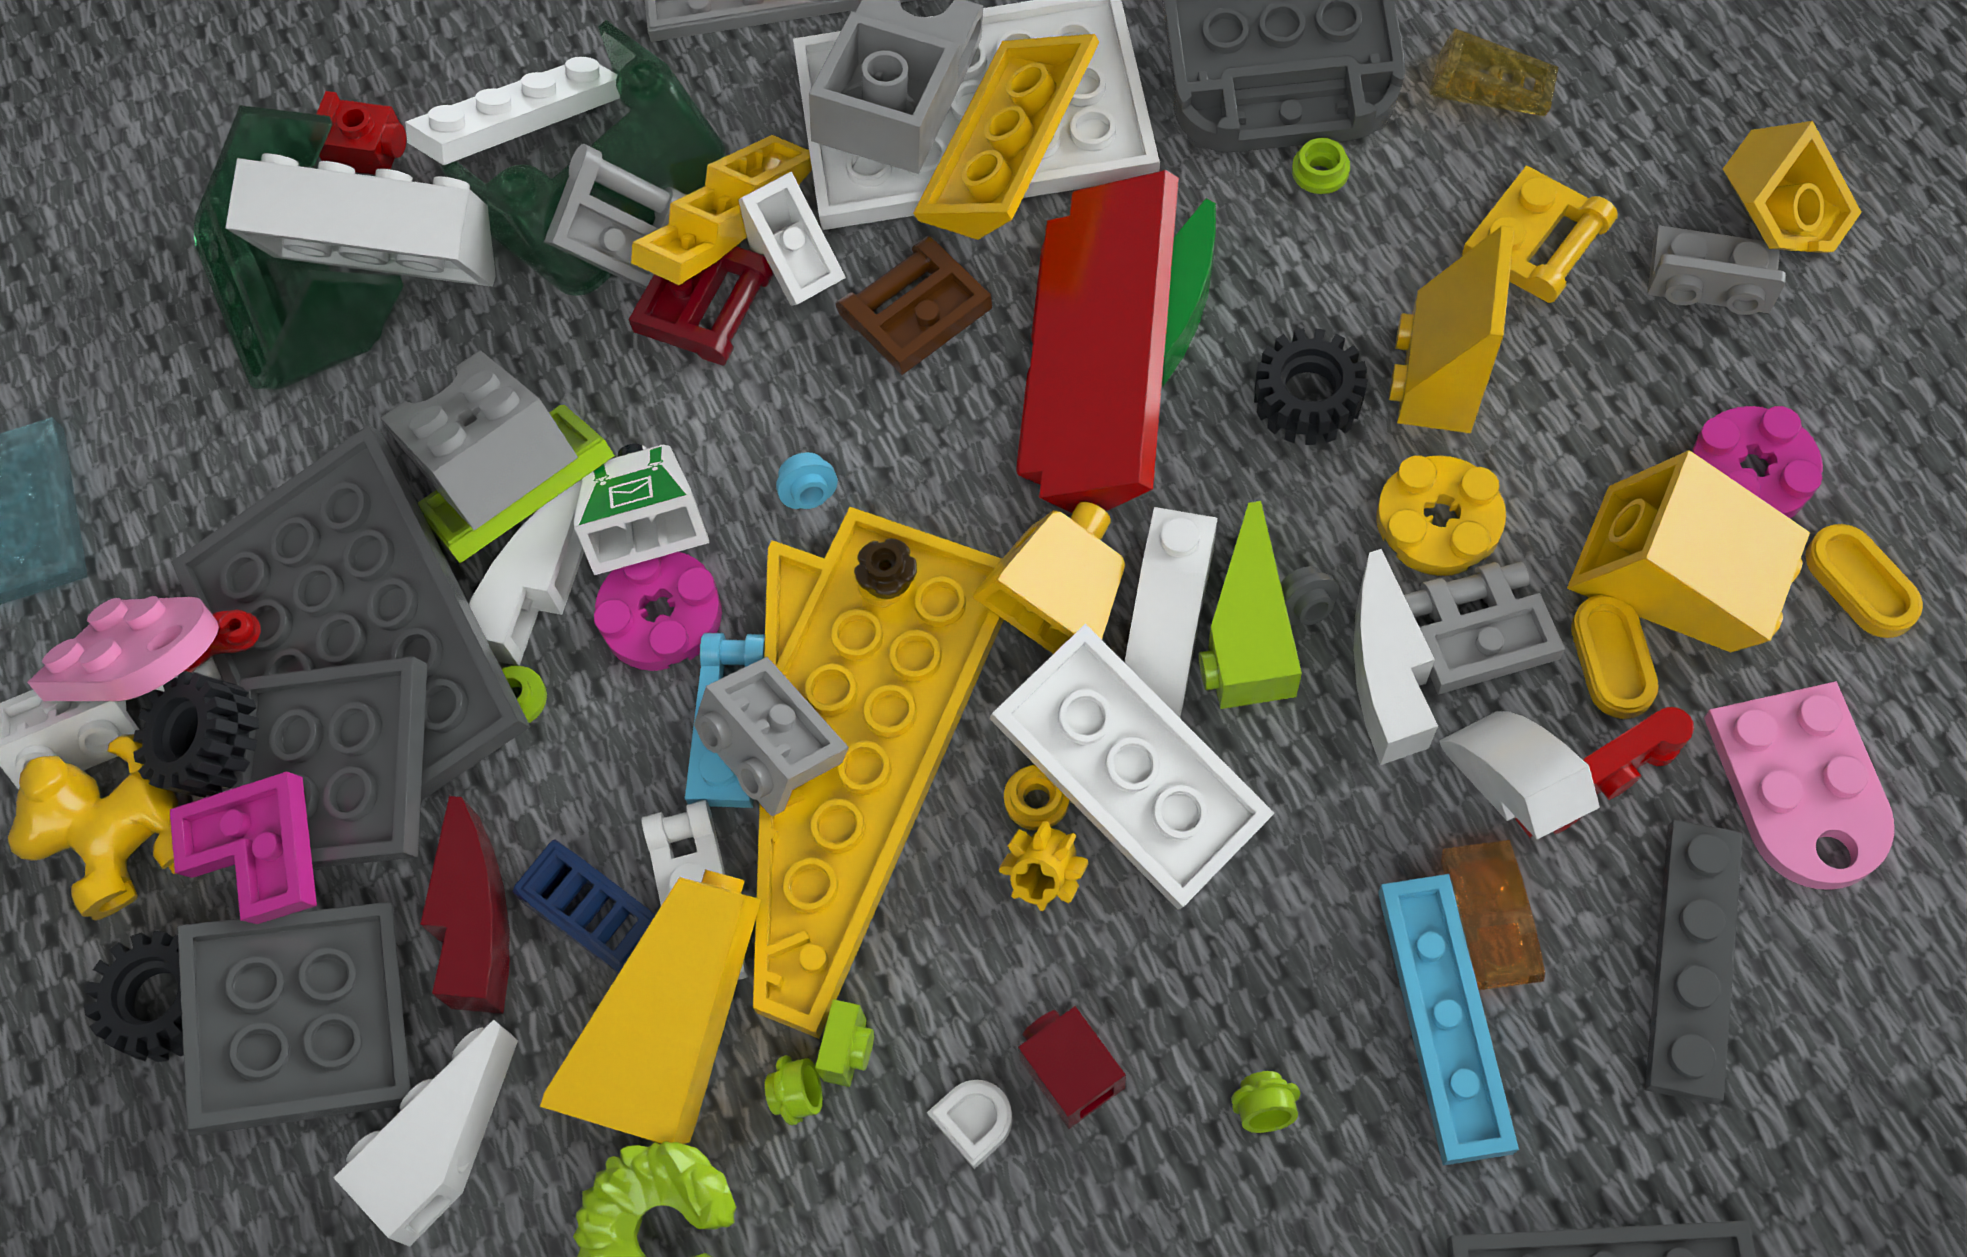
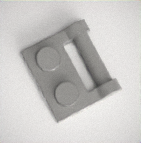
M581 144L571 159L569 178L544 243L646 289L654 274L631 264L632 243L668 225L670 203L686 196V194L672 187H667L663 190L603 160L602 152L586 144ZM594 181L654 210L656 218L653 226L589 195Z

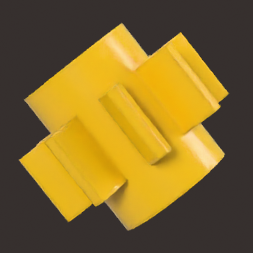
M1043 821L1038 831L1032 837L1027 832L1018 829L1008 844L1011 853L1006 855L999 867L1000 873L1010 875L1013 888L1011 896L1014 899L1020 897L1028 903L1037 904L1040 911H1044L1048 903L1056 896L1069 904L1079 887L1077 880L1081 879L1088 866V859L1076 856L1074 845L1076 835L1074 833L1066 835L1060 830L1053 829L1048 821Z

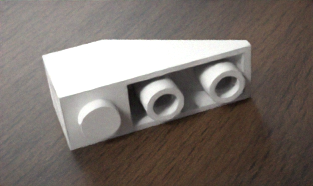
M495 1020L485 1029H475L465 1036L454 1049L452 1054L453 1060L434 1079L424 1080L411 1089L400 1104L401 1111L381 1131H374L362 1138L347 1155L346 1162L348 1164L334 1177L389 1239L410 1247L464 1191L518 1040Z

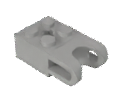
M862 0L856 12L851 11L809 92L811 141L919 174L982 37L983 5L968 0H954L942 14L933 17H919L903 10L900 0Z
M480 350L455 366L458 374L453 382L442 392L418 403L404 401L380 417L383 424L413 464L427 477L438 493L473 530L482 526L578 458L540 398Z

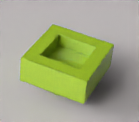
M832 1000L815 1066L824 1082L850 1087L854 1070L865 1071L873 1047L874 1029L865 1028L867 1019L860 1005Z

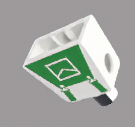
M628 444L617 452L616 458L608 460L582 478L574 517V528L594 575L709 543V537L691 488L670 446L659 445L647 449L640 444Z

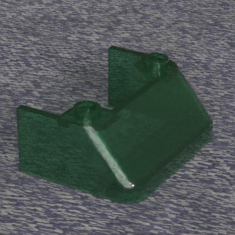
M605 20L598 28L613 72L618 74L616 87L620 99L632 110L590 147L602 152L603 160L663 190L667 187H672L688 195L705 187L707 165L727 156L722 140L670 67L609 21ZM457 161L446 165L440 163L446 177L468 183L470 185L469 189L488 205L491 236L561 292L574 296L585 295L599 288L613 275L544 243L569 178V165L553 179L536 167L515 165L504 169L485 184ZM594 181L589 195L653 226L656 218L654 210Z
M240 105L198 207L194 221V241L249 384L255 389H283L371 350L375 341H378L381 337L383 325L404 283L400 276L333 272L325 264L274 258L226 229L237 158L261 161L262 154H277L296 160L300 167L315 168L314 165L333 125L330 116Z

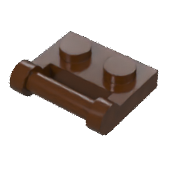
M929 236L912 247L913 254L858 294L849 292L835 302L840 316L854 331L858 330L901 375L905 374L992 309L991 294ZM926 272L931 274L877 315L873 312Z

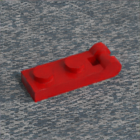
M1677 707L1663 708L1582 759L1590 767L1596 794L1598 795L1602 792L1608 800H1611L1629 789L1641 778L1642 775L1637 770L1639 767L1646 763L1654 766L1670 764L1693 735L1694 722L1690 715ZM1514 817L1518 824L1525 831V833L1529 836V838H1531L1533 835L1516 817ZM1582 817L1553 831V833L1555 835L1561 833L1562 831L1566 830L1574 823H1576L1578 820H1580Z

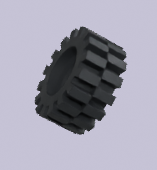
M1304 328L1294 330L1291 343L1283 334L1275 339L1274 349L1269 346L1266 347L1262 353L1261 362H1258L1254 387V403H1258L1256 412L1260 420L1269 418L1267 429L1273 434L1284 428L1286 430L1284 440L1295 443L1297 434L1306 435L1305 445H1316L1317 436L1323 434L1326 443L1334 441L1337 438L1338 429L1346 434L1352 428L1354 419L1358 420L1361 413L1368 379H1365L1367 373L1365 361L1358 362L1360 352L1354 345L1343 351L1344 337L1335 334L1331 342L1325 341L1326 330L1315 328L1312 339H1306ZM1298 373H1316L1325 377L1331 383L1333 393L1329 398L1321 401H1305L1292 395L1288 391L1286 384L1290 378Z
M182 672L178 675V678H173L163 685L164 692L155 689L148 697L153 703V707L151 710L142 708L138 719L146 722L144 730H135L133 741L142 743V748L133 752L135 762L144 764L138 772L142 778L150 780V785L206 798V796L222 793V787L232 788L238 782L234 771L245 772L250 762L243 758L246 749L255 751L258 741L249 738V733L259 729V718L249 714L257 707L253 699L246 697L249 692L243 687L195 672Z
M153 931L152 939L142 932L130 936L132 949L118 942L109 949L116 960L111 965L99 960L94 967V971L103 975L101 982L87 981L85 994L97 999V1002L84 1005L85 1016L96 1021L89 1027L96 1036L105 1040L103 1043L138 1060L146 1062L148 1057L156 1062L169 1061V1052H173L181 1057L184 1055L178 935L175 934L173 937L165 931ZM161 973L173 974L178 982V991L171 1007L156 1020L141 1021L134 1009L135 996L141 985L154 975Z

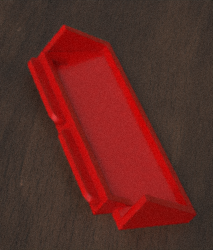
M1167 170L1073 191L1070 215L1047 220L1045 241L1042 245L1031 334L1033 346L1031 364L1026 378L1016 472L1020 477L1040 485V499L1070 513H1073L1076 506L1081 502L1093 503L1108 511L1153 490L1179 181L1177 176Z

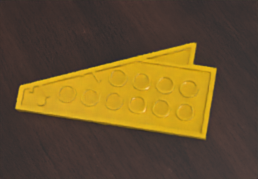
M849 507L825 558L771 540L767 555L764 658L768 657L849 748L840 765L793 789L784 811L771 816L759 804L756 898L761 899L756 916L753 1008L757 1014L818 1039L820 1038L828 1020L832 1000H837L1004 621L1003 618L972 598L976 589L1002 558L853 507ZM893 538L902 541L909 547L910 557H914L917 562V573L909 588L903 594L891 599H881L873 596L858 584L854 569L859 565L857 555L866 544L872 541L881 543L886 539ZM884 562L879 568L886 571L891 568V564Z

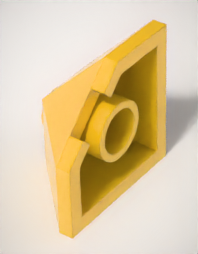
M1813 121L1751 130L1723 167L1724 173L1769 249L1815 253L1834 252L1862 213Z

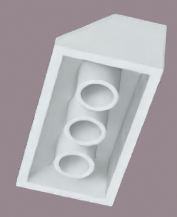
M269 153L262 154L261 161L237 158L226 229L272 257L493 287L496 275L488 205L469 189L470 185L468 183L442 176L434 177L433 184L412 182L413 178L410 175L390 169H377L375 176L355 174V169L350 166L330 161H320L318 169L298 166L299 163L294 159Z

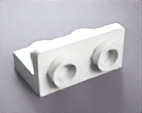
M31 690L0 703V767L19 790L20 773L30 760L43 756H59L64 763L73 764L84 771L117 757V755L107 752L108 744L122 734H134L135 730L140 729L126 711V700L43 701L34 690Z

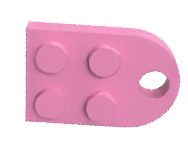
M151 596L145 599L129 600L113 598L99 605L89 614L87 621L90 624L74 639L66 640L52 648L42 660L45 666L27 683L43 701H124L133 699L166 684L191 666L214 641L219 628L218 621L205 604L196 597L158 598Z
M1837 681L1714 708L1708 711L1704 720L1751 838L1760 855L1775 871L1785 878L1806 887L1824 890L1839 889L1851 886L1866 878L1884 861L1890 851L1894 838L1893 813ZM1832 837L1841 841L1850 853L1851 861L1849 867L1836 869L1826 865L1817 854V839Z

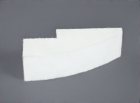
M579 480L539 508L519 528L493 561L469 602V606L498 662L520 665L539 610L563 614L584 554L583 547L574 528V517L582 480Z
M1382 549L1369 553L1363 574L1355 614L1353 651L1356 685L1365 726L1379 763L1383 765L1429 749L1438 725L1419 687L1426 684L1435 659Z
M1496 711L1439 740L1445 754L1506 821L1516 817L1536 839L1600 808L1589 765L1561 740L1524 716L1509 711Z

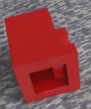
M325 91L307 134L321 161L344 164L354 168L355 172L372 175L376 174L377 169H391L395 157H401L406 148V131L404 126L400 124L392 106L340 100L336 92Z

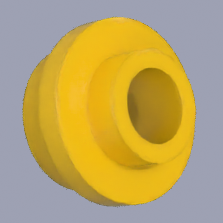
M1030 765L1015 772L1005 786L1004 804L1006 811L1016 824L1025 829L1038 830L1043 821H1048L1050 827H1053L1063 819L1069 807L1070 800L1036 765ZM1033 790H1042L1049 796L1048 803L1041 808L1028 806L1024 799Z

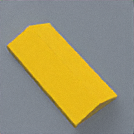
M1095 34L1001 42L913 212L918 221L979 240L1013 219L1099 44Z

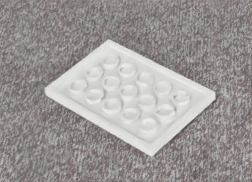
M1031 0L983 8L982 37L919 174L811 141L809 92L841 31L793 39L822 230L914 216L913 212L1001 42L1007 40L1095 34L1099 40L1094 55L1023 198L1089 188L1159 172L1160 161L1121 0Z

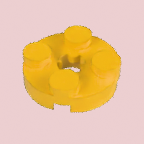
M1414 455L1406 458L1401 463L1399 470L1387 480L1381 492L1376 514L1378 531L1383 541L1385 538L1389 547L1397 553L1396 557L1406 566L1416 571L1436 576H1450L1467 571L1468 567L1478 564L1483 559L1485 560L1494 552L1503 533L1506 522V507L1499 492V480L1491 470L1484 467H1476L1467 461L1455 457H1424ZM1436 504H1444L1450 507V512L1455 511L1458 519H1449L1445 527H1439L1432 524L1433 515L1425 517L1424 509L1434 508Z

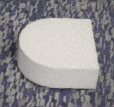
M970 1080L959 1084L927 1112L929 1118L974 1169L1006 1140L1012 1126V1111L1006 1095L996 1085L984 1080Z

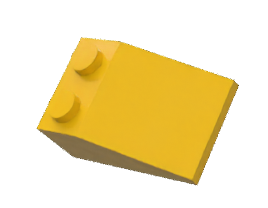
M1501 226L1418 290L1412 314L1401 313L1395 349L1406 350L1405 365L1394 364L1389 391V400L1400 402L1397 423L1471 433L1504 335L1515 227Z

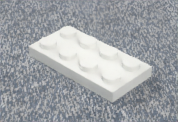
M1086 624L1009 696L989 718L1178 910L1183 908L1274 814Z

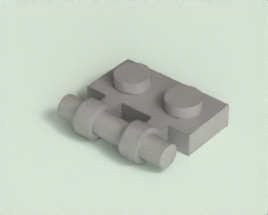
M1520 561L1502 567L1496 562L1476 567L1474 575L1449 582L1440 577L1423 582L1418 591L1404 594L1415 618L1429 614V617L1435 622L1419 628L1435 659L1429 675L1438 695L1561 659L1565 647L1541 594L1537 593L1515 599L1512 593L1514 589L1529 585L1528 571L1523 562ZM1483 599L1484 603L1489 606L1488 608L1460 615L1457 608L1458 605Z

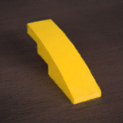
M771 135L708 164L705 187L670 203L668 225L633 241L631 264L678 285L714 264L747 238L738 199L791 171L798 185H800L812 171L809 150Z

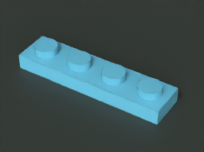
M1449 874L1381 884L1378 894L1442 1164L1444 1166L1513 1155L1519 1150L1450 876Z

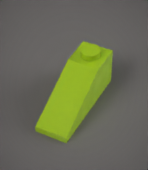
M1261 501L1248 503L1211 624L1208 651L1199 652V665L1204 689H1216L1220 709L1297 697L1302 675Z

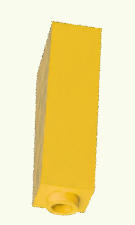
M706 869L701 882L682 877L678 878L543 1094L540 1107L661 1144L665 1141L682 1144L690 1143L761 902L759 898L741 894L745 880Z

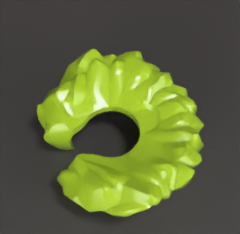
M668 1141L663 1142L661 1145L655 1142L649 1147L632 1145L621 1149L620 1157H609L605 1163L606 1169L596 1172L593 1187L582 1192L583 1206L576 1212L578 1228L573 1238L580 1249L577 1257H647L639 1246L637 1235L642 1223V1217L649 1209L655 1206H670L682 1213L686 1220L697 1229L715 1230L721 1227L728 1228L735 1223L734 1214L737 1207L724 1174L715 1169L710 1164L708 1158L697 1148L679 1142L670 1143ZM703 1253V1254H701V1255L691 1256V1257H712V1256L709 1255V1254H707V1253Z

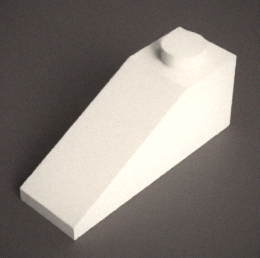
M1154 507L1124 663L1181 718L1214 552L1217 518Z

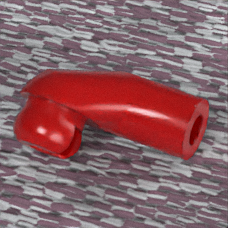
M238 609L213 613L212 615L218 621L219 626L217 635L209 648L184 671L194 672L215 654L245 652L253 647L258 641L261 632L260 623L257 618L251 613Z

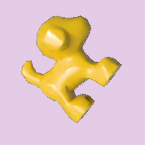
M122 734L108 744L107 752L115 754L128 762L130 775L109 796L102 799L100 798L96 780L77 766L64 763L59 756H43L32 759L20 773V787L16 799V816L8 835L11 852L22 859L33 861L44 859L62 850L72 848L85 863V876L72 884L71 896L80 914L83 917L90 916L92 920H100L110 916L138 898V894L127 871V859L154 833L159 834L153 844V857L162 869L168 867L175 874L170 809L179 807L178 799L174 791L154 787L149 784L150 780L142 778L138 770L144 764L135 762L133 753L142 748V743L133 741L134 734Z

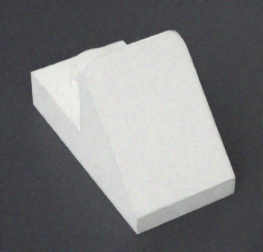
M792 171L738 199L750 251L764 254L791 306L805 301L846 278Z

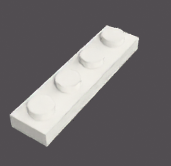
M574 57L567 60L565 65L542 73L526 74L520 81L498 89L481 90L473 98L453 105L434 107L428 114L406 121L407 143L442 165H446L622 98V77L599 65L595 59Z

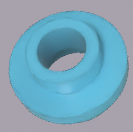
M799 453L788 458L781 465L778 471L776 490L784 505L793 509H812L820 506L833 495L837 488L838 479L832 465L823 460L822 457L815 453Z

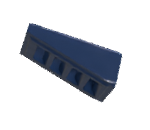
M556 839L547 845L513 888V893L525 906L618 974L656 915ZM567 870H569L570 872L568 873V875L555 889L551 896L546 900L545 897L550 893V891L554 888V886L558 883L562 876L567 872ZM587 883L592 889L568 917L563 911ZM608 899L615 903L592 934L585 930ZM630 914L637 919V922L613 951L606 946V943Z

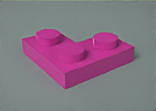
M283 772L170 809L175 874L194 878L235 865L241 921L260 924L317 906L303 777L290 772Z

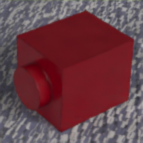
M1076 1006L1062 1016L1056 1010H1052L1034 1021L1023 1032L1022 1035L1026 1041L1018 1046L1020 1061L1068 1129L1125 1089L1126 1074Z

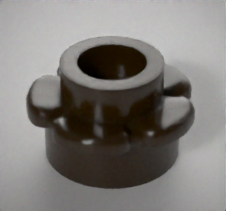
M889 538L881 543L878 541L869 542L857 555L859 565L854 569L856 581L863 589L875 597L881 599L898 597L909 588L916 576V559L910 557L909 547L900 540ZM884 562L891 564V568L886 571L881 570L879 567Z

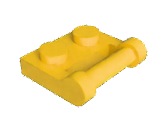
M1526 165L1467 240L1462 256L1499 227H1515L1509 282L1547 303H1552L1566 287L1565 277L1595 237L1609 230L1617 219L1618 212L1615 206L1607 199L1600 196L1587 198ZM1564 216L1577 222L1546 265L1536 266L1529 262Z

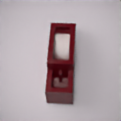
M449 796L420 923L437 940L443 942L432 994L451 1009L503 1014L509 977L510 927L505 889L494 849L480 817L462 797Z

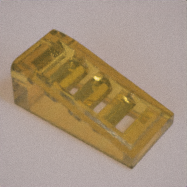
M1454 28L1439 52L1429 94L1458 102L1546 116L1551 109L1559 67ZM1480 69L1488 70L1489 73H1482L1480 72ZM1503 73L1512 75L1510 83L1502 80ZM1525 77L1535 78L1533 91L1523 88Z

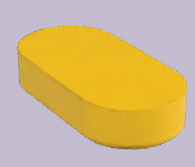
M1846 524L1830 525L1821 529L1808 545L1806 563L1810 572L1864 631L1882 638L1898 637L1906 633L1920 618L1923 602L1917 588L1874 541L1860 529Z
M1597 595L1588 598L1577 609L1572 620L1571 632L1590 697L1594 704L1609 716L1620 719L1637 717L1651 706L1657 696L1659 686L1639 617L1632 606L1614 597Z

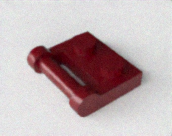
M736 246L717 262L680 285L654 274L628 320L634 333L694 352L704 360L724 366L734 350L731 341L760 287H767L774 273L765 256ZM727 272L739 275L740 277L711 330L699 327L698 325Z

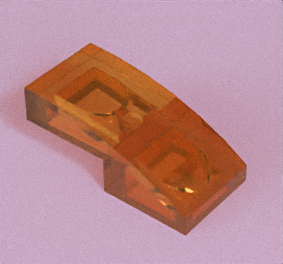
M1510 840L1442 849L1441 864L1443 873L1450 876L1478 990L1544 982L1545 968L1536 926Z

